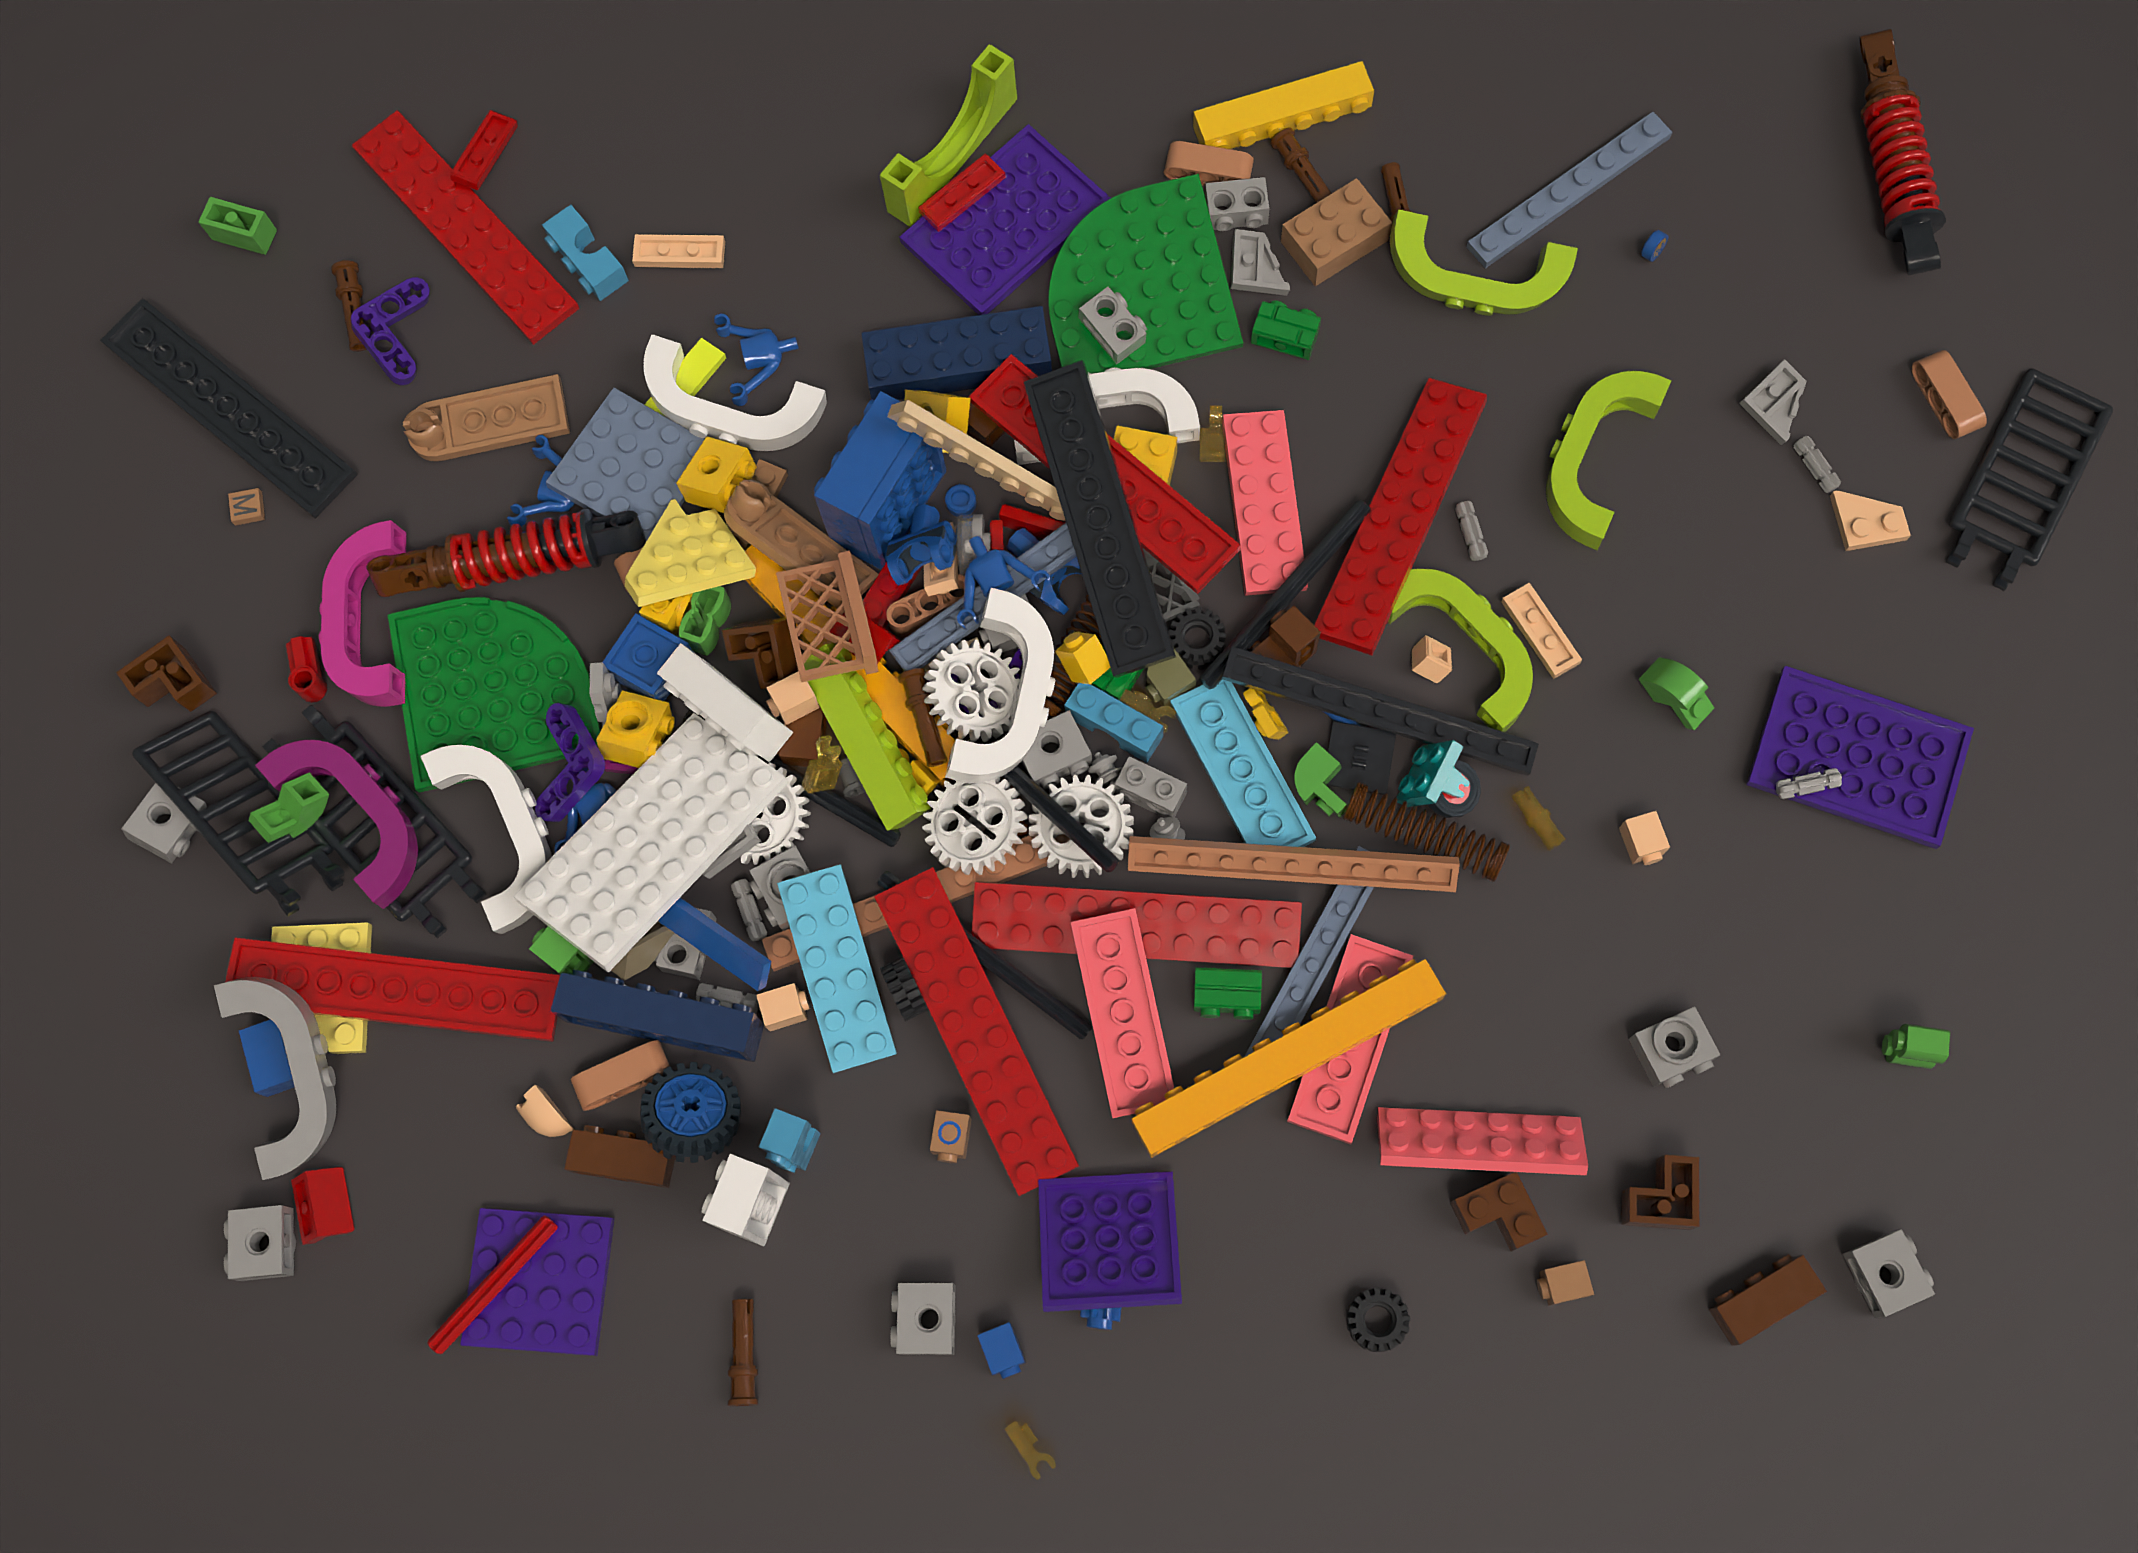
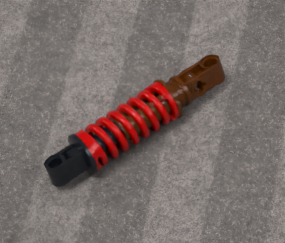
M1887 29L1859 36L1862 60L1865 63L1869 85L1864 91L1867 103L1860 114L1867 128L1866 136L1870 143L1869 150L1873 157L1872 165L1876 171L1875 179L1879 185V196L1882 199L1881 208L1883 213L1886 214L1884 218L1885 236L1891 241L1902 242L1908 276L1941 269L1940 254L1934 233L1944 226L1946 217L1944 212L1938 208L1940 204L1939 196L1934 194L1937 184L1932 180L1934 170L1929 166L1931 156L1929 152L1925 151L1928 142L1923 137L1925 132L1924 125L1920 123L1922 117L1919 110L1920 97L1914 91L1909 90L1908 80L1899 74L1892 30Z
M582 509L580 512L572 514L576 527L572 526L569 516L564 514L559 517L560 530L556 529L552 518H545L542 525L543 533L540 532L538 524L533 520L527 523L526 531L524 532L517 523L510 527V534L508 535L501 526L494 529V537H491L487 530H480L475 541L468 532L461 534L453 533L446 537L445 546L431 545L423 550L379 556L372 559L367 564L366 569L377 594L381 597H390L399 593L420 591L432 587L440 589L445 588L448 584H454L459 592H466V590L476 588V583L483 587L489 586L493 580L502 584L508 581L509 577L518 581L523 579L525 574L532 578L537 577L541 571L551 575L558 568L564 572L570 571L574 565L581 569L597 568L602 564V556L637 551L645 545L646 538L638 514L635 511H622L617 514L594 518L589 509Z

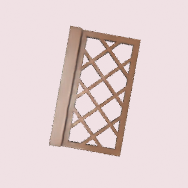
M850 551L838 553L839 560L776 573L801 682L865 669L866 674L879 672L876 653ZM835 571L836 578L829 586L817 581L821 574ZM799 579L805 582V584L796 593L788 589L785 582ZM812 586L824 592L817 602L804 597ZM830 596L842 601V604L835 612L823 606ZM799 602L811 608L804 619L792 613ZM818 612L830 618L823 628L810 623ZM836 622L848 627L842 638L829 632ZM805 628L818 634L810 645L798 639ZM824 638L836 644L829 655L816 649ZM842 648H845L855 653L856 660L841 662L835 658ZM811 654L823 660L819 668L805 670L804 663Z

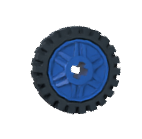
M690 1062V1068H685L684 1063L676 1064L675 1071L669 1066L663 1069V1076L657 1073L653 1077L652 1083H648L645 1087V1094H642L640 1120L645 1139L648 1144L652 1143V1147L657 1153L663 1150V1157L671 1159L675 1155L676 1162L684 1163L685 1157H690V1162L696 1163L699 1156H703L706 1161L712 1158V1152L719 1155L724 1151V1145L728 1147L732 1143L733 1136H736L740 1123L741 1106L736 1086H732V1080L728 1076L723 1078V1071L716 1068L714 1072H711V1065L705 1063L702 1069L698 1068V1062Z

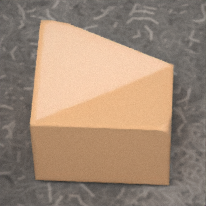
M1425 635L1412 648V671L1434 683H1439L1452 671L1451 648Z

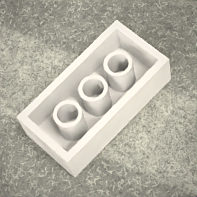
M681 643L657 672L666 681L663 685L664 688L677 698L682 699L688 708L696 714H700L706 723L719 733L724 734L730 743L748 755L761 756L770 762L793 734L788 727L777 718H774L772 714L717 669Z
M730 1154L728 1160H723L718 1167L715 1179L719 1182L714 1194L709 1193L704 1201L702 1213L705 1216L703 1221L725 1232L765 1246L790 1183L766 1167Z

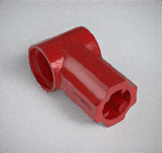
M299 636L291 638L286 643L291 672L288 677V683L306 702L320 701L327 692V684L322 679L316 641L312 637ZM312 680L311 684L304 688L305 684Z

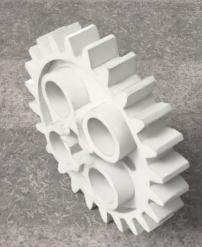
M962 640L958 644V648L952 643L946 651L941 650L936 656L937 659H934L929 664L932 670H929L924 675V678L930 682H927L922 687V690L931 693L924 700V703L934 704V708L929 714L940 715L937 725L940 726L946 722L949 725L947 734L952 733L956 729L958 730V739L960 740L969 734L972 743L977 741L979 736H981L985 743L992 736L997 739L1003 734V731H1009L1020 679H1015L1014 675L1020 669L1009 668L1008 665L1012 658L1008 657L1002 660L1000 658L1002 649L999 648L995 653L990 652V643H987L980 649L978 640H974L970 647L965 640ZM980 669L986 670L990 679L985 678L981 674ZM951 674L957 675L961 684L954 682ZM988 699L994 700L998 705V709L993 708L989 704ZM959 704L965 705L969 710V714L963 713L959 708Z
M769 762L768 765L775 769V765ZM780 767L777 771L786 776L787 770ZM794 775L786 777L788 784L762 810L763 816L761 819L756 817L751 822L757 835L762 828L767 827L770 831V836L766 842L758 843L741 856V863L748 865L752 858L754 865L759 866L762 863L763 857L768 861L774 857V854L779 855L783 853L785 848L790 849L795 845L792 842L794 838L804 840V837L798 831L800 828H809L808 824L802 822V817L811 815V812L802 809V806L807 804L809 799L799 797L805 788L801 785L793 787L797 780ZM784 799L786 803L785 811L780 815H775L773 810L774 804L778 800Z
M1074 775L1073 783L1068 784L1064 778H1061L1060 788L1049 784V796L1061 807L1064 805L1074 806L1076 809L1069 814L1079 823H1085L1083 827L1095 838L1101 840L1103 845L1119 860H1122L1123 852L1120 848L1129 849V840L1126 838L1133 836V829L1128 826L1133 825L1134 821L1133 816L1127 815L1130 813V804L1121 805L1124 801V794L1121 793L1113 796L1115 785L1112 784L1104 789L1102 778L1096 784H1091L1090 775L1086 776L1084 783L1079 782L1077 775ZM1032 805L1033 811L1036 814L1029 815V823L1034 826L1028 829L1029 836L1035 837L1031 840L1032 848H1040L1038 858L1042 859L1049 856L1047 860L1048 868L1053 867L1057 863L1059 864V874H1063L1069 868L1071 869L1072 878H1075L1078 870H1083L1084 876L1089 878L1090 869L1093 868L1101 875L1102 868L1071 839L1069 842L1062 844L1054 840L1058 835L1064 833ZM1096 809H1103L1108 814L1102 818H1097L1091 813ZM1109 828L1110 830L1106 832L1103 829Z
M1000 777L976 783L955 780L956 783L954 785L945 780L946 791L943 793L940 790H935L934 792L939 799L937 802H927L933 808V812L923 814L927 820L931 821L930 824L922 827L925 832L931 834L925 839L927 844L930 846L934 845L930 852L936 857L940 856L939 861L946 866L950 863L949 868L955 872L961 867L962 872L966 875L970 874L972 867L976 873L982 875L984 865L993 872L995 871L994 862L997 860L1003 865L1007 864L1004 855L1006 852L1010 855H1016L1011 846L1013 843L1023 844V841L1017 834L1027 831V828L1019 823L1028 818L1023 811H1018L1025 806L1021 799H1016L1019 792L1015 788L1010 789L1011 784L1006 779L1000 782ZM974 795H979L978 802L973 806H968L969 799ZM959 805L994 833L996 838L994 840L990 839L956 812L954 807ZM1003 813L1001 822L991 825L992 818L996 814ZM953 820H959L957 828L948 832V825ZM982 838L981 846L977 850L971 851L973 841Z

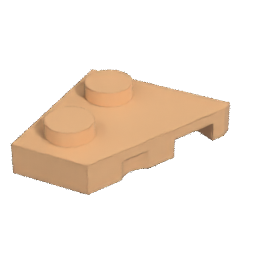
M1833 491L1830 495L1845 551L1906 541L1911 536L1903 507L1842 491Z

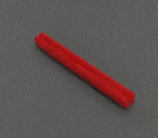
M542 1216L431 1336L427 1344L435 1353L443 1354L551 1237L558 1228L556 1223L547 1216Z

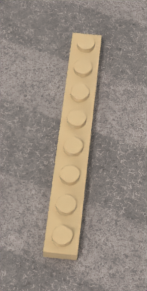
M909 400L891 405L887 417L897 422V426L902 430L918 434L924 438L923 441L926 444L942 448L950 453L949 456L952 459L974 467L975 472L979 475L995 479L1000 482V486L1003 489L1017 492L1025 497L1027 503L1041 506L1049 511L1051 517L1066 521L1056 487Z

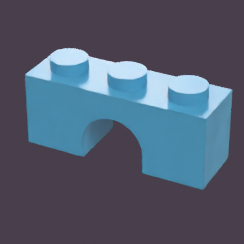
M569 205L542 224L547 234L544 238L545 242L553 253L559 251L562 254L563 258H561V261L571 274L576 271L581 277L578 279V282L588 295L593 292L601 301L629 281L622 265L606 246L595 253H582L583 249L595 239L588 224L572 205Z
M1078 683L1064 705L1065 712L1070 710L1076 723L1092 732L1095 728L1106 732L1118 741L1121 749L1146 763L1163 738V725L1093 685Z
M775 1108L759 1148L767 1153L765 1158L770 1160L771 1163L776 1164L779 1168L795 1173L796 1168L806 1171L821 1133L812 1128L807 1120Z

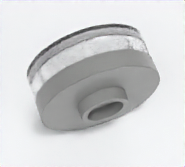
M983 514L958 515L955 539L956 558L960 575L965 576L969 563L976 558L969 543L970 539L980 536L987 551H991L990 533H985Z

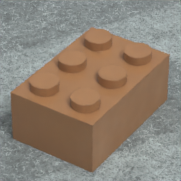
M1356 178L1285 222L1282 226L1281 243L1314 286H1317L1389 241L1392 221Z

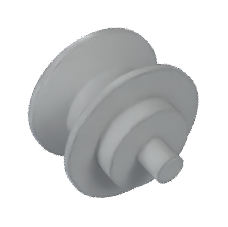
M1100 752L1094 755L1096 760L1092 762V766L1088 770L1089 773H1097L1099 778L1095 781V784L1102 778L1103 786L1115 785L1123 769L1122 767L1115 768L1113 764L1117 756H1109L1108 754L1102 756Z
M1175 817L1159 818L1150 829V836L1152 838L1184 840L1186 836L1185 831L1180 828L1179 820Z

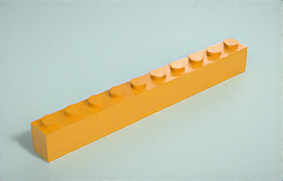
M751 545L745 550V553L755 565L756 573L755 577L745 579V581L780 618H784L786 614L776 573L786 570ZM798 579L785 582L786 587L796 593L804 585ZM809 589L804 597L817 602L821 596ZM799 602L792 613L804 619L811 608ZM834 606L830 608L834 612L837 610ZM818 612L810 623L823 628L830 618ZM805 628L799 638L804 643L810 645L818 634ZM824 638L816 649L833 642ZM850 653L852 660H856V657ZM883 657L877 664L879 672L866 674L865 669L856 670L867 684L866 690L872 701L881 709V718L887 729L895 735L897 741L916 760H919L939 780L938 784L944 789L945 780L950 783L953 781V779L945 778L951 749L956 740L950 734H947L948 725L946 722L940 726L937 725L947 762H943L944 764L928 767L912 711H909L905 706L907 698L903 684L898 682L900 674L896 671L891 674L884 666L886 661ZM936 715L934 717L936 724L940 719L939 715Z
M1413 959L1398 968L1399 974L1389 979L1386 975L1375 979L1368 984L1371 989L1359 995L1356 990L1341 998L1340 1002L1342 1005L1332 1010L1326 1006L1311 1015L1312 1021L1301 1026L1299 1022L1294 1023L1281 1031L1283 1037L1273 1042L1270 1038H1267L1252 1047L1254 1052L1242 1058L1241 1054H1237L1223 1063L1224 1069L1214 1074L1211 1070H1208L1193 1079L1195 1084L1184 1090L1182 1086H1178L1164 1095L1165 1101L1155 1106L1152 1102H1149L1134 1111L1136 1116L1131 1119L1132 1124L1151 1158L1441 1001L1446 992L1427 960L1424 959L1417 963Z

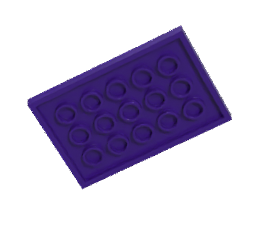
M1029 124L990 157L1005 172L1006 178L941 231L938 232L924 217H921L900 236L901 244L978 315L990 313L1062 248L1073 229L1086 215L1111 199Z
M1784 666L1777 682L1746 785L1778 796L1776 783L1779 780L1790 778L1791 781H1794L1793 777L1814 772L1823 774L1824 770L1836 768L1842 776L1841 786L1827 789L1826 786L1824 791L1797 796L1796 793L1794 794L1795 797L1788 799L1938 849L1942 844L1974 728Z

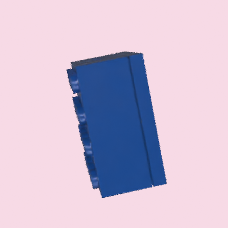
M881 391L875 400L869 401L864 410V418L858 426L855 425L851 429L847 438L848 443L843 451H838L835 454L827 476L825 478L821 477L814 488V497L828 536L844 549L850 551L852 555L871 565L873 564L874 567L882 570L887 562L888 542L908 534L914 509L919 505H926L946 473L942 448L926 444L923 441V437L914 432L902 430L897 426V422L887 417L891 405L901 401Z

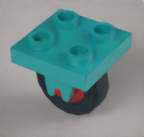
M1454 740L1420 747L1413 755V765L1409 774L1399 784L1398 790L1400 792L1397 796V802L1402 805L1404 801H1407V807L1428 804L1436 814L1447 818L1462 817L1472 811L1479 801L1481 787L1476 771L1469 764L1457 760L1463 746Z

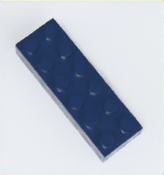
M1043 306L862 332L868 386L873 400L876 399L880 391L897 400L905 399V390L948 393L975 389L1011 354L1037 376L1052 371Z
M573 970L572 975L560 974L550 1011L567 1023L651 1041L658 1040L665 1044L755 1062L764 1023L757 1017V1013L751 1012V1007L733 1003L732 1007L728 1008L719 1005L720 1001L708 997H700L699 1001H694L687 998L688 994L675 990H668L666 995L656 992V988L641 983H636V987L633 988L624 985L623 980L605 976L604 981H599L592 978V974L580 970Z

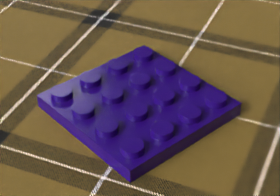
M1173 1171L1038 1179L1044 1312L1182 1304Z
M480 1208L467 1297L542 1216L551 1218L558 1228L462 1332L460 1345L597 1356L615 1219Z

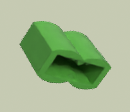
M721 586L693 593L691 599L692 609L685 614L679 627V637L688 642L694 652L708 656L716 647L719 639V628L725 623L731 610V600L724 587Z
M1903 1024L1899 1030L1893 1029L1889 1035L1884 1036L1882 1054L1886 1055L1888 1063L1932 1069L1936 1063H1944L1949 1056L1950 1031Z

